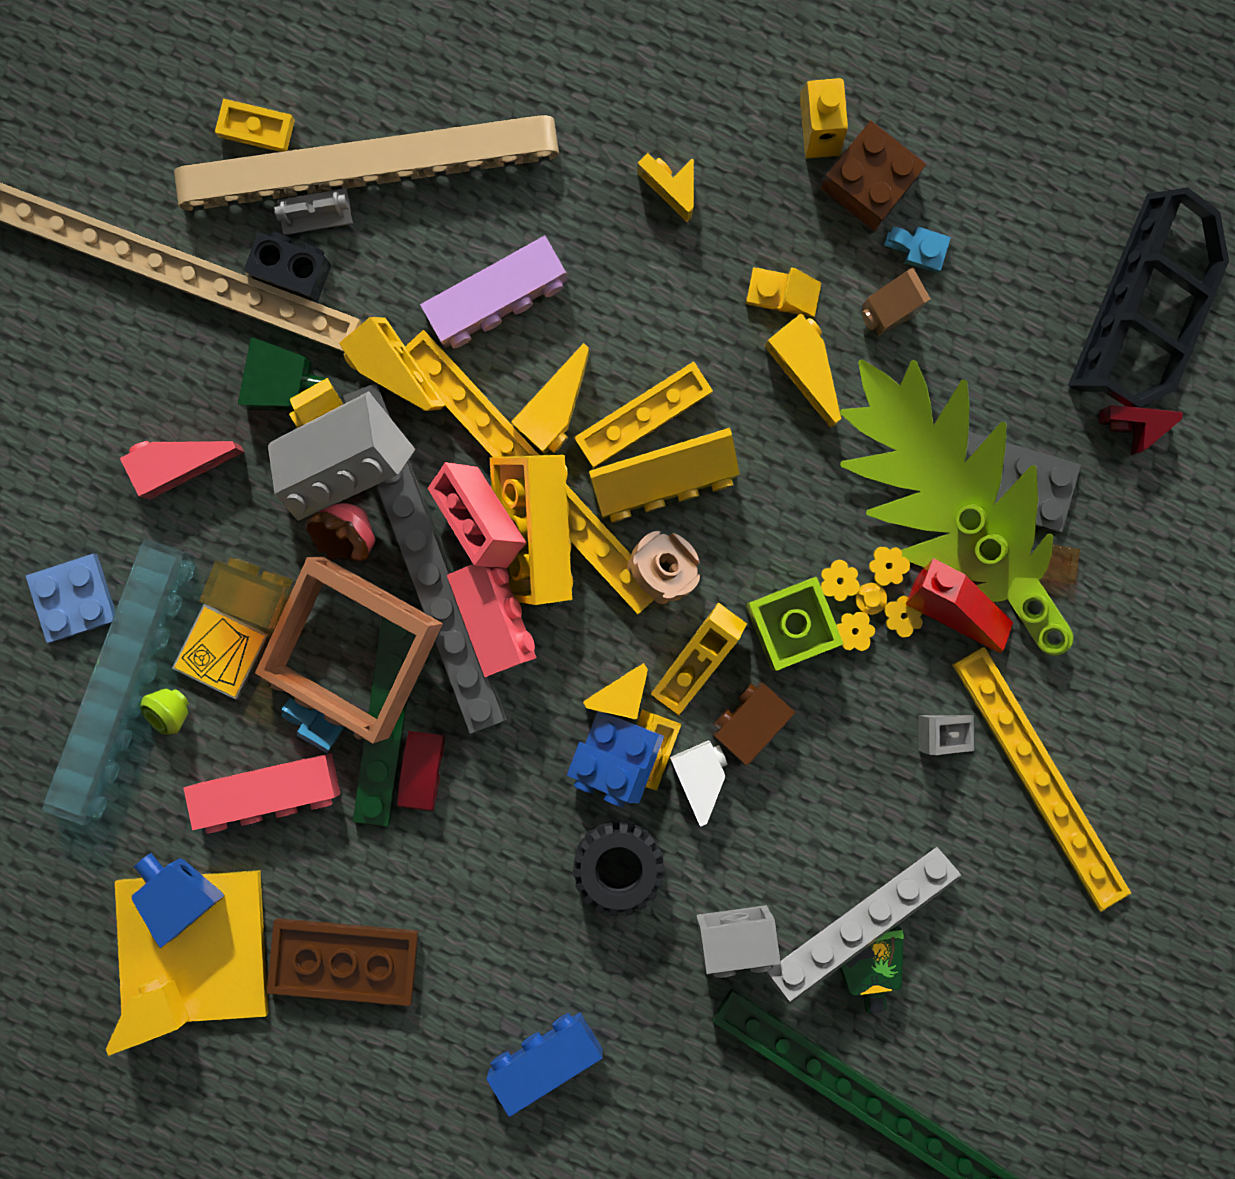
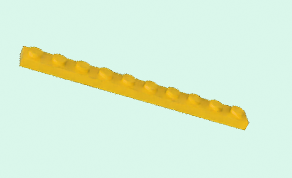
M424 330L405 346L446 407L492 457L539 455ZM566 484L567 501L570 508L568 528L571 543L627 604L639 614L654 599L640 588L634 577L629 573L627 565L632 555Z

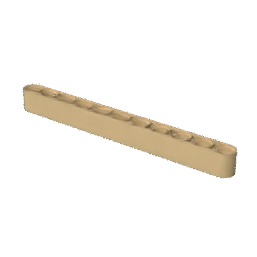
M543 115L185 165L174 170L178 206L183 210L190 211L193 210L194 206L204 205L205 209L228 205L227 202L238 200L239 204L261 201L262 197L272 195L273 199L297 196V192L308 191V194L332 191L331 187L342 186L343 189L366 186V182L377 181V184L401 181L400 177L411 176L412 179L432 177L435 176L436 172L446 171V174L470 171L469 168L478 166L482 170L503 167L504 163L514 161L515 165L539 162L538 158L549 157L550 160H553L559 156L554 118Z

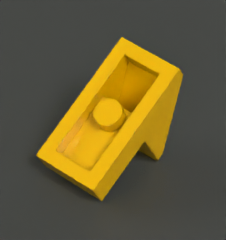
M647 153L638 162L637 174L688 222L692 218L694 208V159H691L672 177L671 169L660 158L655 160Z
M753 267L746 304L798 315L802 313L803 316L814 318L821 282L792 267L788 274Z

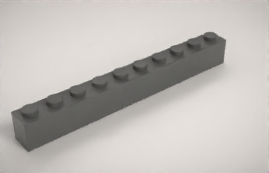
M377 383L343 395L345 403L369 391L396 424L384 390ZM408 459L397 476L377 484V488L424 613L443 623L435 642L471 734L503 722L507 717L491 675L487 677L483 675L447 575L452 573L410 459Z

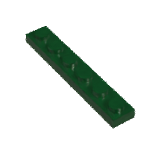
M383 616L368 712L369 715L376 719L416 637L415 634ZM408 699L388 739L376 743H371L364 739L353 822L387 827L390 825Z

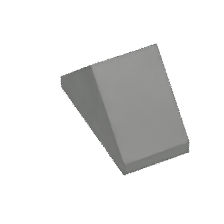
M918 715L919 751L929 755L974 751V715Z

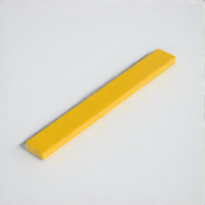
M981 647L952 664L1099 911H1103L1132 894L986 648Z

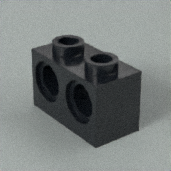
M258 232L243 272L250 278L318 303L332 266L324 256L325 252L309 244H305L303 248L293 245L290 238L277 232H271L270 236ZM280 253V259L275 265L266 266V260L269 255ZM313 265V272L309 277L299 278V271L302 267Z

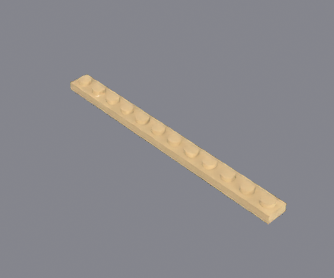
M0 183V222L343 353L345 352L339 342L362 323L358 318Z

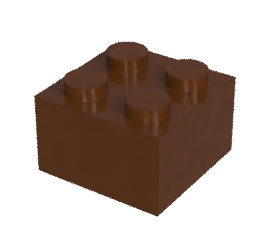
M870 120L827 173L821 189L872 230L876 231L917 180L927 164Z

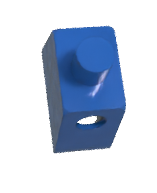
M150 853L133 867L146 884L132 895V901L160 948L176 938L225 896L216 886L181 858L163 868L153 854Z

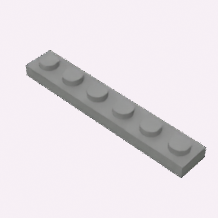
M938 847L934 848L780 961L781 964L774 965L770 971L766 972V976L788 1005L792 1004L958 881L961 874Z

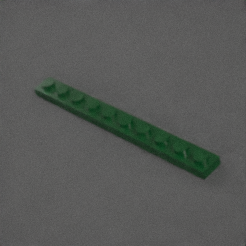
M730 989L712 1017L715 1024L948 1178L1020 1179L734 989Z

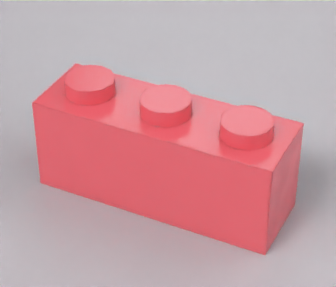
M445 462L427 489L474 566L508 568L526 544V541L478 467Z
M471 564L447 575L484 677L536 659L534 640L524 626L521 618V605L512 594L508 583L509 574L506 568L474 566V564Z

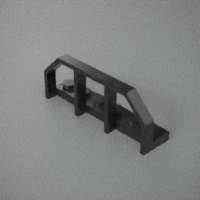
M1189 187L1148 193L1146 195L1068 386L1080 392H1104L1128 407H1142L1177 390L1229 263L1220 211ZM1180 203L1202 220L1209 264L1201 282L1161 254ZM1154 268L1195 297L1178 340H1175L1136 313ZM1129 327L1171 354L1160 384L1136 395L1129 393L1109 380L1110 373L1123 346Z

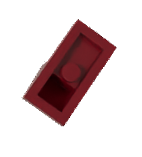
M1110 405L1100 410L1099 424L1110 425V431L1132 432L1133 428L1131 455H1135L1145 451L1181 421L1183 412Z

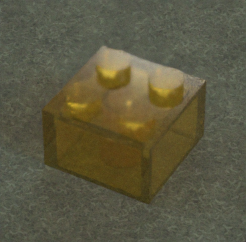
M230 557L228 562L215 560L199 602L267 629H275L294 588L291 586L293 579L265 570L263 574H259L260 566L242 559L238 560Z

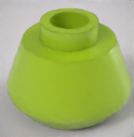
M162 689L145 695L141 700L140 710L144 718L155 730L164 735L177 734L188 715L187 706L189 703L180 691L176 689L172 691Z

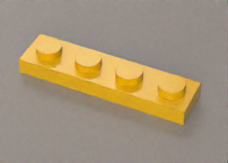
M692 362L578 434L574 439L594 469L711 395L713 390L695 362Z

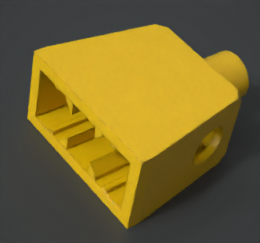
M841 78L808 81L799 93L805 159L840 156L848 129L844 81ZM826 133L833 135V137L830 139L819 138L821 135Z

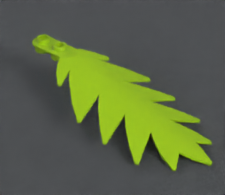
M859 360L858 365L862 386L870 407L841 409L840 414L860 432L896 451L845 460L840 465L842 468L869 479L900 488L921 491L868 509L866 514L888 523L925 531L949 533L902 549L901 557H905L909 562L923 568L934 558L965 574L971 581L986 582L976 586L992 602L1008 599L1038 647L1044 653L1057 656L1067 652L1073 644V632L1039 581L1048 569L1052 556L1054 536L1047 534L1031 554L1035 540L1038 508L1037 467L1031 465L995 504L1002 479L1007 424L1000 422L965 462L970 411L968 382L966 380L960 381L937 421L933 424L927 384L917 361H910L902 383L899 385L883 371L865 360ZM1031 601L1040 602L1042 605L1040 613L1034 614L1029 611L1028 605ZM1051 631H1057L1061 634L1062 641L1058 644H1053L1049 641L1048 634Z

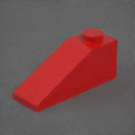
M934 558L917 575L905 603L911 608L998 653L1003 652L1013 625V621L965 574Z

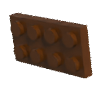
M277 918L273 922L267 993L411 1006L413 1002L419 930Z

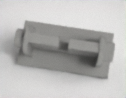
M347 188L277 200L278 206L275 207L276 218L278 221H281L283 235L285 236L353 224Z

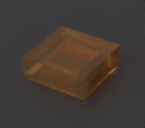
M1053 545L1048 569L1041 579L1075 584L1080 549Z

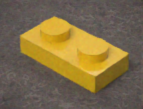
M223 98L215 133L219 138L284 152L288 150L295 119L291 114Z

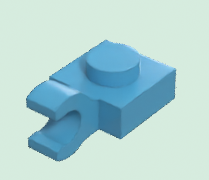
M892 227L891 232L887 233L884 246L907 253L904 263L938 273L941 271L951 237L921 227H917L912 236L902 228Z
M291 698L288 699L281 710L283 712L282 718L290 723L301 726L297 731L298 737L327 754L345 728V726L329 723L324 719L325 714L315 708L310 711Z

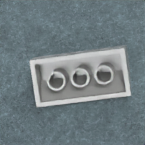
M368 391L270 442L268 452L274 494L299 521L397 476L415 451V448Z

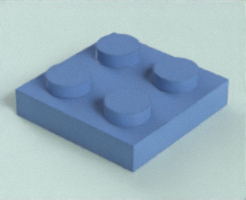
M90 554L26 575L46 643L60 641L118 621L98 554Z

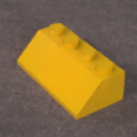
M730 428L589 471L602 519L610 517L611 523L632 517L630 511L644 507L645 512H650L666 506L664 500L678 496L679 502L700 496L699 489L712 486L714 492L733 486L732 479L740 475Z
M565 455L490 458L491 488L526 541V544L508 568H506L509 574L508 583L513 596L520 603L533 605L572 600L573 576L570 565L571 540L568 528L570 508L566 491L568 471L565 465Z

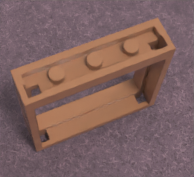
M307 557L255 674L271 683L270 688L277 691H286L293 695L295 702L309 709L315 708L325 714L324 719L329 723L345 726L354 732L353 735L358 740L364 738L371 743H376L390 737L443 623L325 557ZM323 583L416 635L377 719L286 666Z

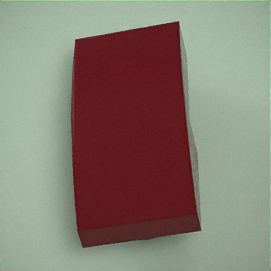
M408 731L400 775L398 807L434 812L441 779L438 773L445 745L443 735Z

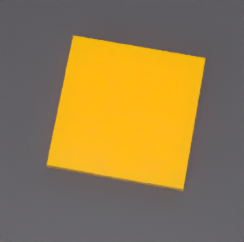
M260 870L201 874L225 896L162 948L156 943L132 901V895L144 886L146 882L142 878L115 881L121 1014L127 1001L139 993L138 987L140 985L160 978L161 983L172 979L175 980L189 1018L187 1022L267 1016L268 996Z

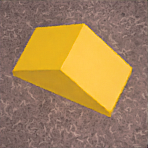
M642 663L584 700V705L588 709L637 719L648 671L647 667Z

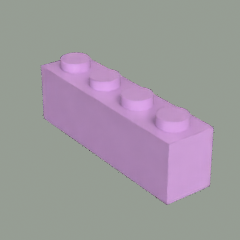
M543 236L420 305L444 348L452 346L453 349H456L471 340L470 334L482 328L486 332L502 323L501 317L512 311L514 314H520L528 310L533 305L532 300L543 294L545 297H551L564 288L562 283L567 281L566 271L546 236Z

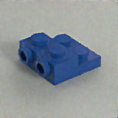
M597 711L586 743L579 742L567 776L575 779L574 787L593 794L596 788L605 792L604 800L620 807H624L626 802L639 804L664 736L610 713Z

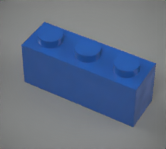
M581 1012L573 1017L570 1013L561 1016L552 1023L553 1029L543 1036L539 1032L532 1034L521 1043L522 1049L510 1055L509 1051H506L490 1063L492 1068L489 1069L486 1080L509 1117L602 1059L603 1048Z

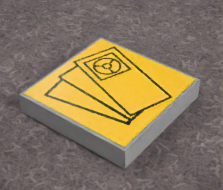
M204 604L172 669L234 699H239L270 635Z

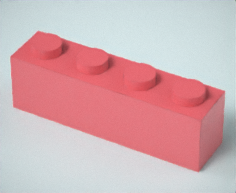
M332 753L205 781L183 788L192 830L205 828L206 834L228 829L227 822L240 820L241 826L263 821L262 814L275 812L276 818L298 813L297 806L310 804L311 810L330 806L333 804L332 798L341 794Z

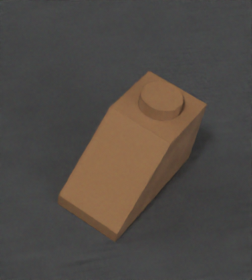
M911 268L867 298L862 305L864 308L862 318L866 326L870 330L875 329L880 336L916 316L931 299L915 270Z

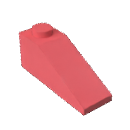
M144 441L129 448L130 453L121 457L120 460L138 496L151 500L244 453L242 446L233 441L151 443Z

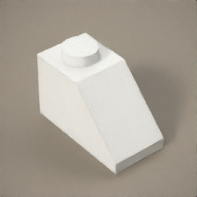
M709 740L670 757L700 827L706 825L725 779L722 767L728 765L719 745L713 747Z

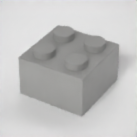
M767 905L697 915L702 959L707 974L713 973L714 977L723 978L735 975V970L750 968L751 972L760 973L770 971L772 965L781 964L775 919Z

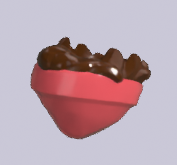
M338 503L310 515L305 521L308 534L311 535V540L316 544L317 551L326 552L327 558L331 561L336 559L354 562L365 561L375 544L376 539L367 511L352 504Z

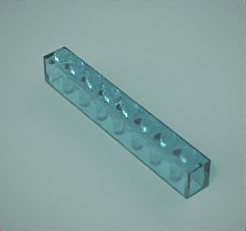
M143 538L41 811L79 825L93 822L95 818L98 819L103 814L107 805V798H104V794L108 784H113L118 776L120 765L116 764L120 751H124L131 741L132 731L129 730L133 717H137L141 713L140 705L143 698L141 695L145 684H149L156 674L157 664L154 663L157 652L162 650L168 642L170 630L166 628L171 616H176L182 604V597L179 596L184 582L188 583L194 573L195 564L191 562L193 554L155 540Z

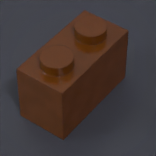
M762 682L757 686L750 683L737 698L741 702L740 705L732 713L728 709L724 711L713 724L717 728L713 735L746 766L796 713Z

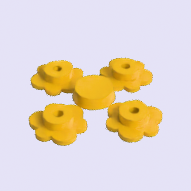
M878 547L874 551V560L869 563V569L875 573L874 579L876 583H867L860 587L856 580L858 571L853 567L848 568L847 563L843 560H836L831 564L830 568L822 570L821 577L824 581L821 583V588L824 595L834 596L837 601H844L847 595L853 596L856 594V605L862 611L856 612L854 615L850 613L842 615V623L836 625L843 641L842 647L845 650L855 648L856 650L864 651L869 648V637L875 634V628L869 625L870 619L867 614H877L883 609L888 617L886 621L887 628L896 630L900 637H909L913 633V629L921 628L923 621L920 616L922 613L905 604L908 597L901 596L897 599V602L887 603L886 592L881 587L888 585L890 582L893 584L901 583L903 580L902 574L907 573L910 569L909 560L901 557L902 551L899 548L894 547L889 550L887 547ZM887 563L890 565L889 569L886 568ZM838 578L841 579L840 584L837 583ZM902 613L905 614L904 619L901 618ZM853 628L856 629L855 634L852 633Z

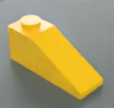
M801 313L768 339L764 347L828 426L832 428L841 420L824 340L820 337L822 331L813 319L809 318L806 320Z
M369 317L339 342L345 352L344 358L346 362L360 374L425 411L441 410L446 406L386 318Z
M584 343L511 422L513 427L543 455L549 450L555 453L568 439L565 432L570 425L589 358V348Z
M718 602L657 684L651 695L680 715L738 642L747 623Z

